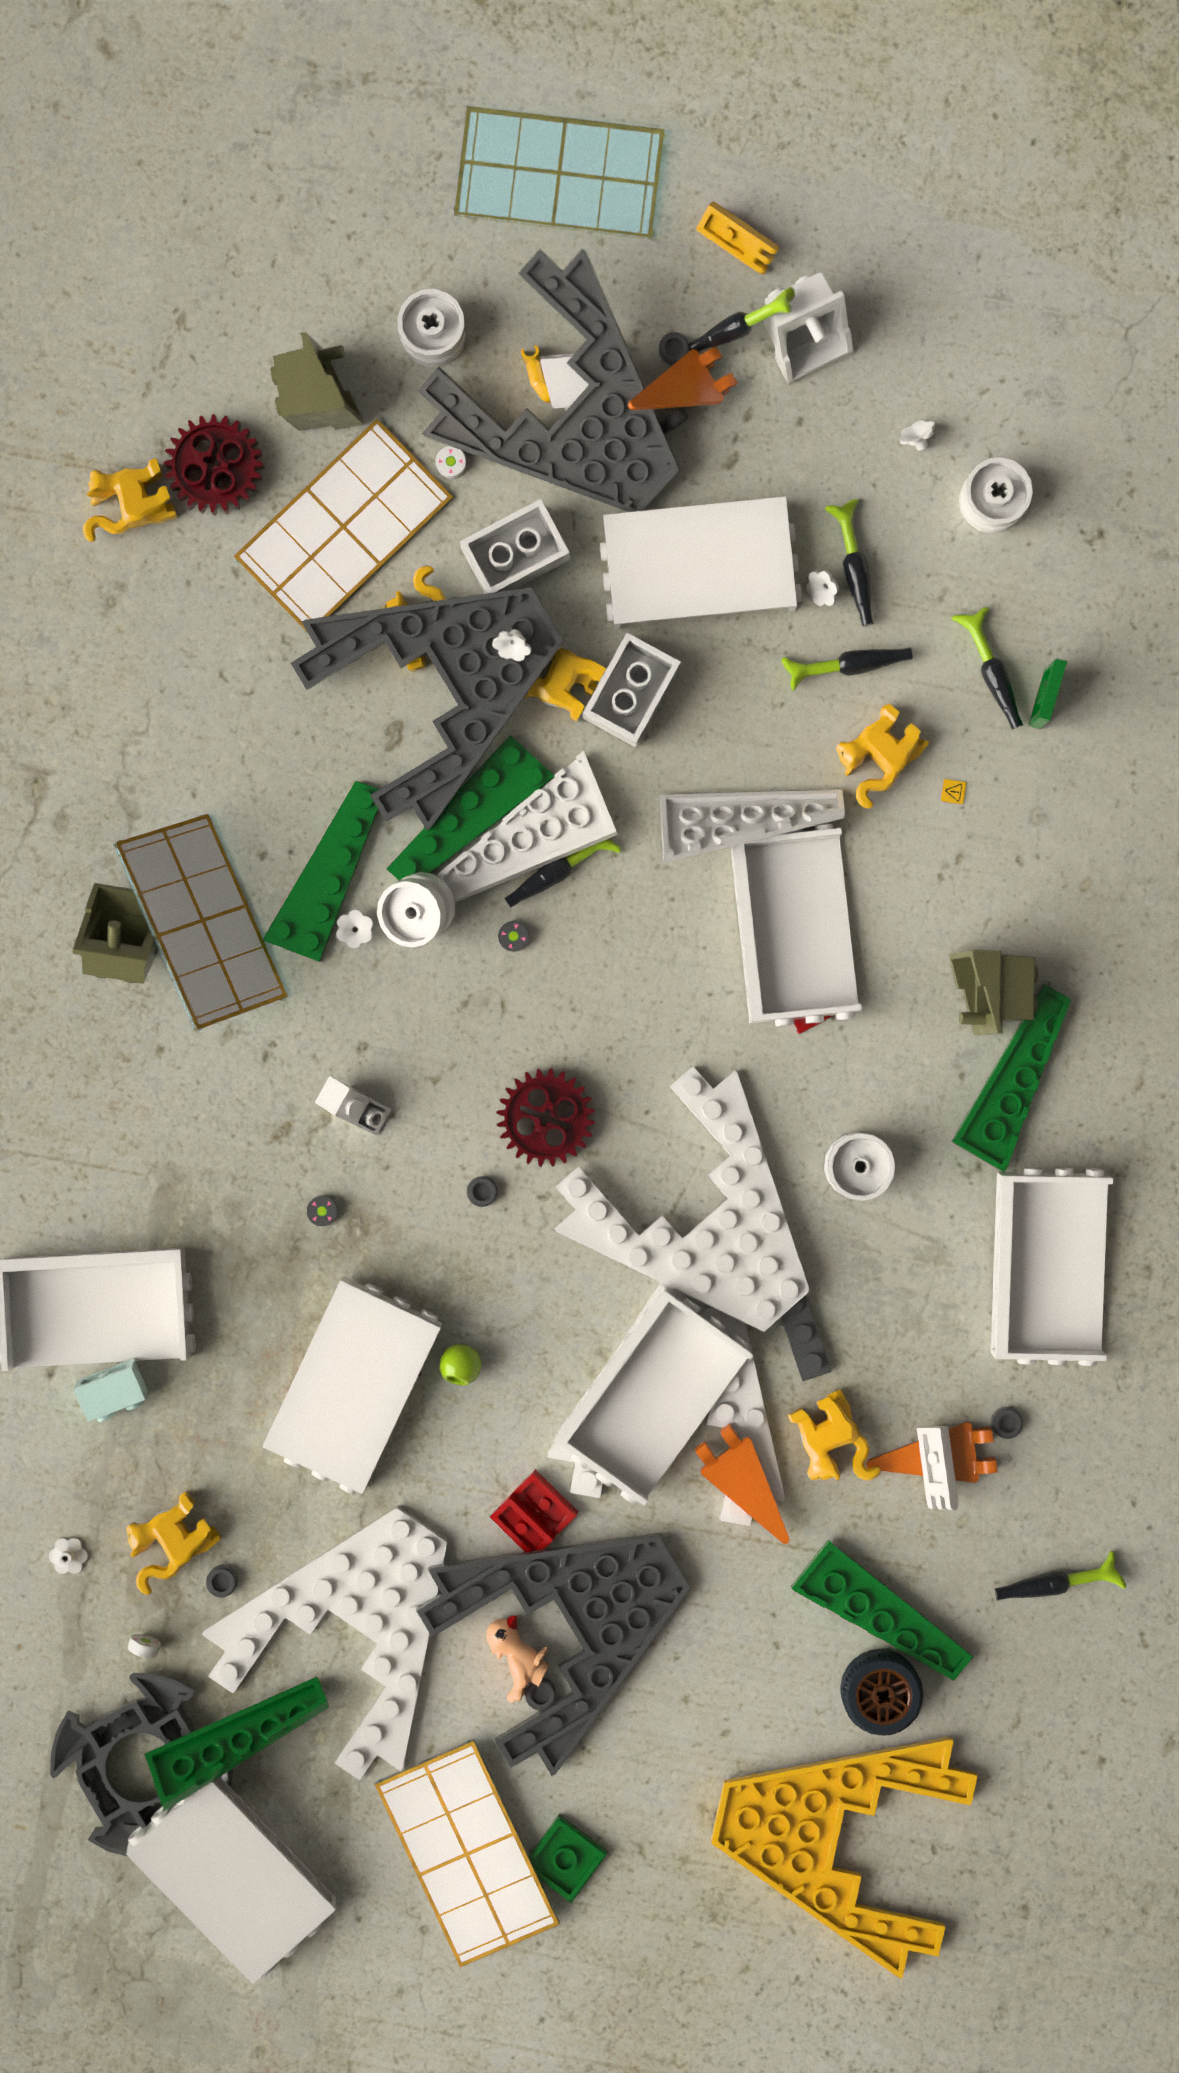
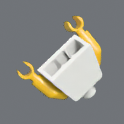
M534 345L535 354L533 356H526L524 348H522L521 355L526 364L530 385L542 401L551 403L552 408H565L566 411L589 385L567 364L575 353L541 356L538 346Z

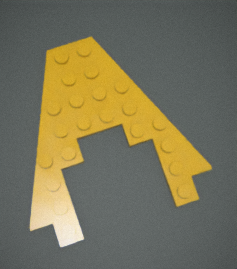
M943 1737L725 1779L716 1813L711 1844L892 1974L903 1979L909 1950L939 1957L945 1930L944 1922L856 1903L862 1877L861 1873L832 1867L844 1810L875 1816L881 1786L971 1806L978 1775L973 1771L948 1766L954 1740L952 1737Z

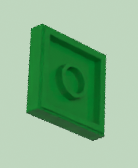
M1057 658L1044 669L1028 723L1030 727L1040 729L1051 720L1067 661Z
M558 1814L531 1850L528 1858L537 1878L572 1903L604 1860L608 1850Z

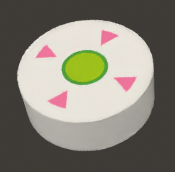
M452 446L441 449L436 456L438 472L448 479L461 476L466 469L464 453Z
M133 1634L131 1635L128 1649L137 1656L153 1658L158 1655L161 1643L148 1635Z

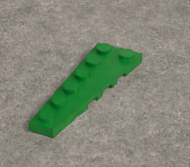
M510 735L460 788L434 826L429 830H426L424 827L386 869L398 880L418 872L431 874L471 841L487 831L489 827L509 814L511 810L526 800L537 789H541L554 778V775Z
M359 781L354 782L266 932L263 941L321 962L378 812V808L370 795L379 789Z
M1046 984L1041 986L1036 995L1038 1005L1036 1013L1033 1014V1020H1022L951 1140L955 1145L1001 1172H1005L1019 1138L1018 1135L1028 1115L1029 1106L1034 1093L1037 1091L1045 1064L1048 1062L1052 1052L1053 1043L1058 1036L1071 1002L1070 998Z
M829 1539L791 1585V1589L823 1608L829 1609L846 1621L861 1627L871 1635L893 1645L894 1648L916 1658L919 1662L955 1681L973 1658L971 1653Z
M314 1677L145 1753L144 1755L164 1811L329 1708L318 1677Z

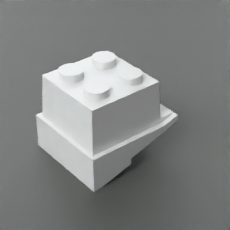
M821 272L813 276L811 274L805 275L797 280L795 285L791 286L795 290V297L790 303V313H777L764 320V325L775 346V361L787 384L853 352L844 294L842 290L834 294ZM778 288L771 292L768 298L765 299V305L771 303L786 289Z

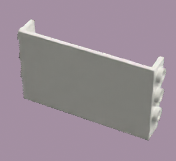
M786 496L603 515L605 542L600 543L601 561H607L608 572L603 573L604 591H610L611 603H606L607 621H613L614 630L620 629L621 624L780 608H788L789 612H793L796 610L797 602H802L800 584H795L794 572L799 571L797 553L792 554L791 542H795L794 523L789 524Z
M833 824L815 826V831L803 832V829L730 847L750 1024L775 1022L776 1027L794 1025L793 1020L805 1018L806 1024L824 1022V1016L836 1015V1020H849L855 1018L854 1013H859L862 1010L861 1004H858L840 845L842 830L841 828L834 829Z
M1025 1167L1024 1172H997L991 1354L995 1359H1016L1017 1363L1027 1365L1036 1364V1360H1048V1363L1052 1365H1066L1067 1361H1079L1078 1364L1085 1366H1095L1097 1361H1106L1107 1355L1102 1351L1107 1195L1108 1184H1113V1178L1108 1174H1104V1169L1088 1168L1085 1173H1073L1074 1169L1055 1168V1173H1043V1168Z
M185 1248L0 1259V1364H2V1371L22 1367L125 1362L133 1358L135 1361L176 1358L184 1361L191 1358V1352H195L196 1342L195 1335L190 1334L189 1322L194 1320V1308L192 1303H188V1291H192V1275L186 1271Z
M343 1277L332 1296L262 1447L284 1457V1462L295 1468L306 1467L312 1470V1475L320 1480L328 1481L331 1479L339 1483V1487L350 1494H356L357 1492L363 1494L443 1323L437 1321L439 1317L430 1311L422 1309L420 1313L411 1309V1303L400 1297L394 1296L392 1300L382 1295L383 1290L375 1285L367 1283L366 1286H363Z
M663 1287L554 1435V1441L573 1454L570 1458L584 1469L590 1466L598 1473L595 1476L602 1483L609 1487L612 1484L623 1490L621 1496L633 1505L639 1502L645 1506L648 1502V1495L747 1358L750 1360L753 1356V1353L748 1350L751 1345L738 1334H735L732 1338L723 1331L726 1326L716 1318L710 1316L707 1320L698 1313L701 1309L698 1305L688 1298H685L682 1302Z
M218 1777L170 1809L164 1811L163 1807L159 1808L152 1816V1822L145 1828L142 1826L138 1827L128 1838L129 1843L126 1855L252 1984L260 1977L264 1979L269 1976L280 1959L290 1957L298 1948V1943L306 1936L310 1938L316 1934L322 1922L336 1910V1896L221 1777Z

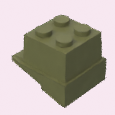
M301 332L302 349L273 356L274 366L271 367V377L274 385H277L279 397L275 398L276 409L279 416H282L297 430L329 426L337 430L363 425V418L349 390L344 391L330 361L345 357L342 345L323 349L306 332Z
M94 883L73 947V954L82 955V974L92 975L97 978L123 980L127 983L144 984L158 952L159 941L136 889Z
M969 950L950 954V964L957 989H962L968 1012H960V1024L972 1025L974 1035L1003 1034L1002 1021L1033 1020V1014L1036 1013L1038 1005L1037 997L1034 995V983L1038 979V967L1035 965V957L1002 955L1001 951Z

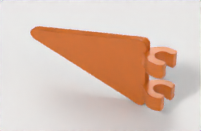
M713 347L699 355L697 350L692 349L628 403V407L631 410L716 405L724 400V395L730 392L729 388L736 386L738 382L732 373L714 381L709 369L715 366L714 362L723 358L717 347Z
M964 1422L948 1428L955 1480L975 1483L979 1480V1474L998 1472L995 1457L976 1459L974 1443L994 1442L990 1426L972 1429L970 1422ZM919 1440L867 1460V1468L879 1467L881 1471L923 1476Z
M729 1423L720 1430L721 1436L730 1446L729 1449L715 1457L705 1441L695 1447L696 1454L705 1464L701 1468V1475L781 1543L787 1544L789 1542V1535L750 1437L740 1439Z

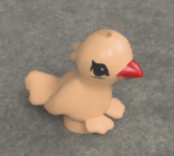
M518 1615L510 1616L507 1619L494 1620L488 1626L486 1633L492 1654H497L498 1659L503 1654L508 1658L509 1668L514 1678V1687L506 1697L508 1702L520 1701L525 1695L529 1682L539 1686L550 1666L549 1663L543 1661L548 1653V1647L545 1646L538 1652L533 1647L523 1643L519 1637L517 1630Z

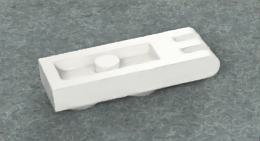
M948 1426L917 1428L927 1506L929 1509L957 1510L959 1504Z

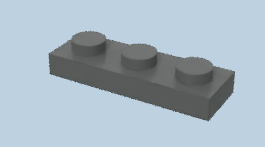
M805 1295L781 1316L802 1381L832 1372Z

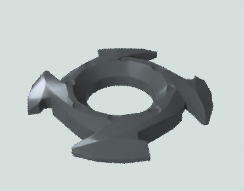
M132 1673L129 1676L130 1681L146 1698L126 1702L88 1725L80 1722L79 1714L68 1710L56 1731L51 1750V1777L56 1778L76 1760L77 1769L75 1772L79 1785L102 1825H104L103 1827H95L88 1841L106 1851L127 1856L129 1836L138 1827L142 1826L145 1828L152 1822V1816L162 1805L158 1795L147 1799H137L125 1795L114 1785L108 1771V1758L113 1745L121 1738L133 1733L151 1734L167 1744L195 1731L181 1706V1702L189 1701L196 1689L178 1679L156 1673ZM233 1769L220 1776L229 1786H231L233 1779Z

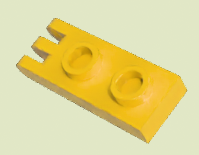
M714 201L708 205L696 228L702 235L760 274L766 273L768 270L767 265L772 263L773 255H776L779 250V246Z

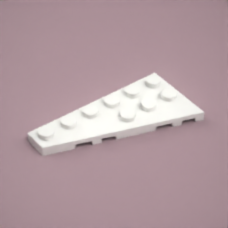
M584 750L575 757L576 760L568 767L562 768L554 775L555 778L542 789H537L504 817L502 823L491 832L488 831L484 834L481 840L469 851H464L437 874V877L442 879L452 891L455 903L618 835Z
M842 789L660 795L663 862L666 863L843 819L845 806Z

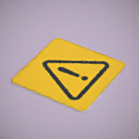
M944 779L941 801L962 805L966 782Z

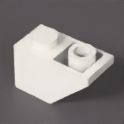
M329 1076L315 1101L316 1104L333 1115L376 1136L391 1111L389 1107Z

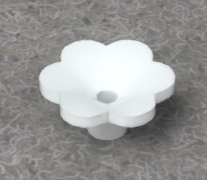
M921 420L915 422L912 426L904 428L899 438L900 444L915 445L917 450L927 448L928 443L926 439L934 434V422Z
M813 571L809 574V583L806 585V590L810 596H813V601L816 605L822 606L826 604L831 606L836 602L839 586L836 579L828 571Z
M515 629L511 630L510 633L501 632L499 637L495 638L492 643L493 647L498 650V654L505 659L512 658L516 661H522L525 655H529L531 652V646L526 643L522 633Z
M352 910L348 915H342L338 918L337 925L339 929L336 933L338 940L346 942L353 949L358 948L361 943L371 941L372 933L370 930L373 927L371 918L363 916L359 910ZM355 927L358 928V931H357V932H354V931H353V929H354Z
M76 1537L70 1540L66 1538L58 1539L55 1542V1549L49 1553V1560L55 1564V1570L60 1574L67 1572L72 1574L79 1573L83 1566L82 1563L88 1559L87 1550L82 1548L81 1540Z

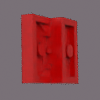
M535 1469L490 1515V1518L524 1552L545 1549L554 1540L556 1535L577 1516L579 1511Z

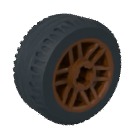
M874 1649L864 1652L850 1662L841 1679V1699L849 1718L860 1729L870 1734L886 1736L901 1732L913 1723L921 1711L924 1697L922 1682L913 1665L899 1653L886 1649ZM886 1690V1693H880L877 1695L878 1691L881 1692Z

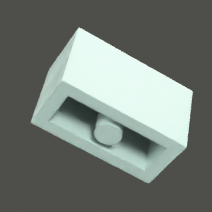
M134 1358L77 1380L73 1389L87 1422L95 1419L98 1422L105 1421L115 1415L114 1412L124 1408L127 1411L136 1409L143 1404L148 1393L147 1386Z

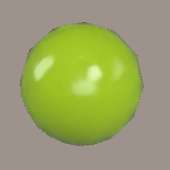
M463 1343L455 1344L447 1348L442 1354L439 1369L446 1381L459 1386H467L479 1376L482 1361L478 1352L473 1347Z

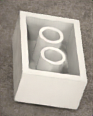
M541 499L459 541L461 550L485 594L515 590L570 560V552Z
M626 633L582 713L583 719L636 747L679 670L681 662Z

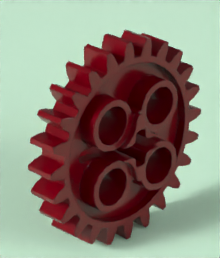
M212 414L210 422H206L202 415L199 416V425L197 426L189 420L190 430L185 431L180 427L178 428L182 436L180 440L173 437L170 438L175 449L165 450L167 455L172 458V460L164 461L165 467L172 469V471L165 474L166 478L171 481L175 480L170 485L173 492L181 490L177 498L181 502L189 498L187 506L190 509H193L198 503L201 514H204L207 507H210L214 516L218 512V507H222L224 512L229 514L230 504H233L239 510L240 504L238 500L242 498L250 502V498L247 495L248 490L252 492L258 491L253 481L263 480L262 476L256 472V470L264 468L263 462L256 460L263 456L261 449H254L259 444L256 438L248 439L251 434L248 428L240 432L241 424L238 420L230 426V420L226 415L221 423L218 422L215 414ZM222 439L223 443L221 444L219 451L217 453L218 441ZM207 440L211 442V446L207 451H196L197 445L201 441ZM237 448L240 450V455L237 459H226V453L230 449ZM217 454V460L220 463V466H214L213 471H211L208 464L215 463ZM193 470L203 471L202 477L198 481L192 482L188 480L189 474ZM211 478L210 490L206 491L205 487ZM222 478H231L232 484L228 489L221 490L217 488L218 482Z
M540 1068L537 1069L536 1078H532L528 1072H525L526 1082L522 1083L519 1079L515 1078L514 1082L517 1088L513 1090L506 1087L505 1089L510 1098H500L499 1100L502 1104L506 1105L505 1110H498L496 1112L504 1116V1121L497 1123V1126L506 1127V1132L500 1138L511 1139L506 1148L511 1149L516 1146L518 1148L516 1158H519L523 1153L527 1154V1164H530L533 1158H538V1165L542 1167L544 1160L549 1159L551 1166L554 1167L555 1158L557 1157L565 1164L567 1163L566 1154L568 1152L574 1157L578 1156L574 1148L576 1145L583 1148L586 1147V1144L581 1140L582 1137H592V1134L586 1130V1126L595 1125V1121L587 1119V1115L595 1112V1109L586 1108L585 1106L592 1098L581 1097L580 1094L584 1091L585 1087L581 1086L575 1089L573 1087L576 1081L575 1077L568 1082L564 1081V1071L561 1072L558 1078L554 1077L552 1068L549 1069L547 1076H543ZM541 1089L546 1094V1101L542 1106L536 1107L529 1102L528 1097L532 1090ZM562 1100H569L574 1105V1113L568 1118L561 1117L557 1113V1105ZM526 1106L541 1113L549 1109L553 1118L567 1122L572 1127L571 1129H565L551 1122H548L546 1126H542L540 1118L522 1112L520 1107ZM524 1117L532 1119L535 1124L533 1133L529 1135L521 1134L517 1127L519 1120ZM555 1128L562 1132L564 1138L560 1145L551 1146L546 1141V1133L550 1129Z

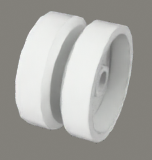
M423 289L410 295L401 305L397 317L401 344L407 355L417 364L426 367H442L454 361L463 351L466 342L464 314L458 301L450 294L438 289Z
M998 457L983 461L974 468L962 486L959 501L964 518L975 529L989 534L1004 532L1013 527L1030 506L1033 495L1031 479L1025 468L1014 460ZM992 493H995L998 496L995 498L992 496Z
M418 872L407 875L383 892L378 902L377 916L382 930L389 939L401 946L413 948L425 945L450 926L455 915V901L452 891L442 879L434 874Z
M853 1132L842 1135L830 1145L825 1154L823 1168L826 1180L836 1192L849 1199L865 1201L876 1198L887 1190L894 1178L895 1162L891 1150L884 1141L874 1135ZM857 1161L865 1163L861 1167L863 1172L859 1173L855 1170L854 1166Z

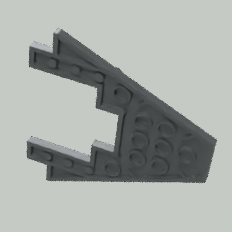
M539 249L518 274L587 339L567 364L589 384L588 387L550 429L526 408L509 429L506 430L444 370L438 367L418 389V392L440 412L422 434L427 438L627 512L642 511L677 474L680 467L655 409L631 410L628 407V403L644 390L645 386L587 252L581 249L567 267L562 270Z
M529 587L306 619L302 621V624L316 647L291 662V665L306 690H309L386 643L400 668H404L426 653L429 655L458 706L432 721L448 748L370 795L386 822L413 807L425 829L429 830L447 808L562 646L564 640L534 589ZM515 629L522 633L526 643L531 646V652L529 655H525L522 661H516L512 658L505 659L493 647V640L499 637L501 632L510 633L511 630Z
M659 1533L432 1565L428 1568V1571L441 1594L417 1607L416 1612L431 1637L511 1589L527 1615L552 1600L556 1602L583 1647V1650L558 1664L572 1692L495 1738V1743L510 1768L538 1752L551 1776L558 1772L690 1589V1585Z

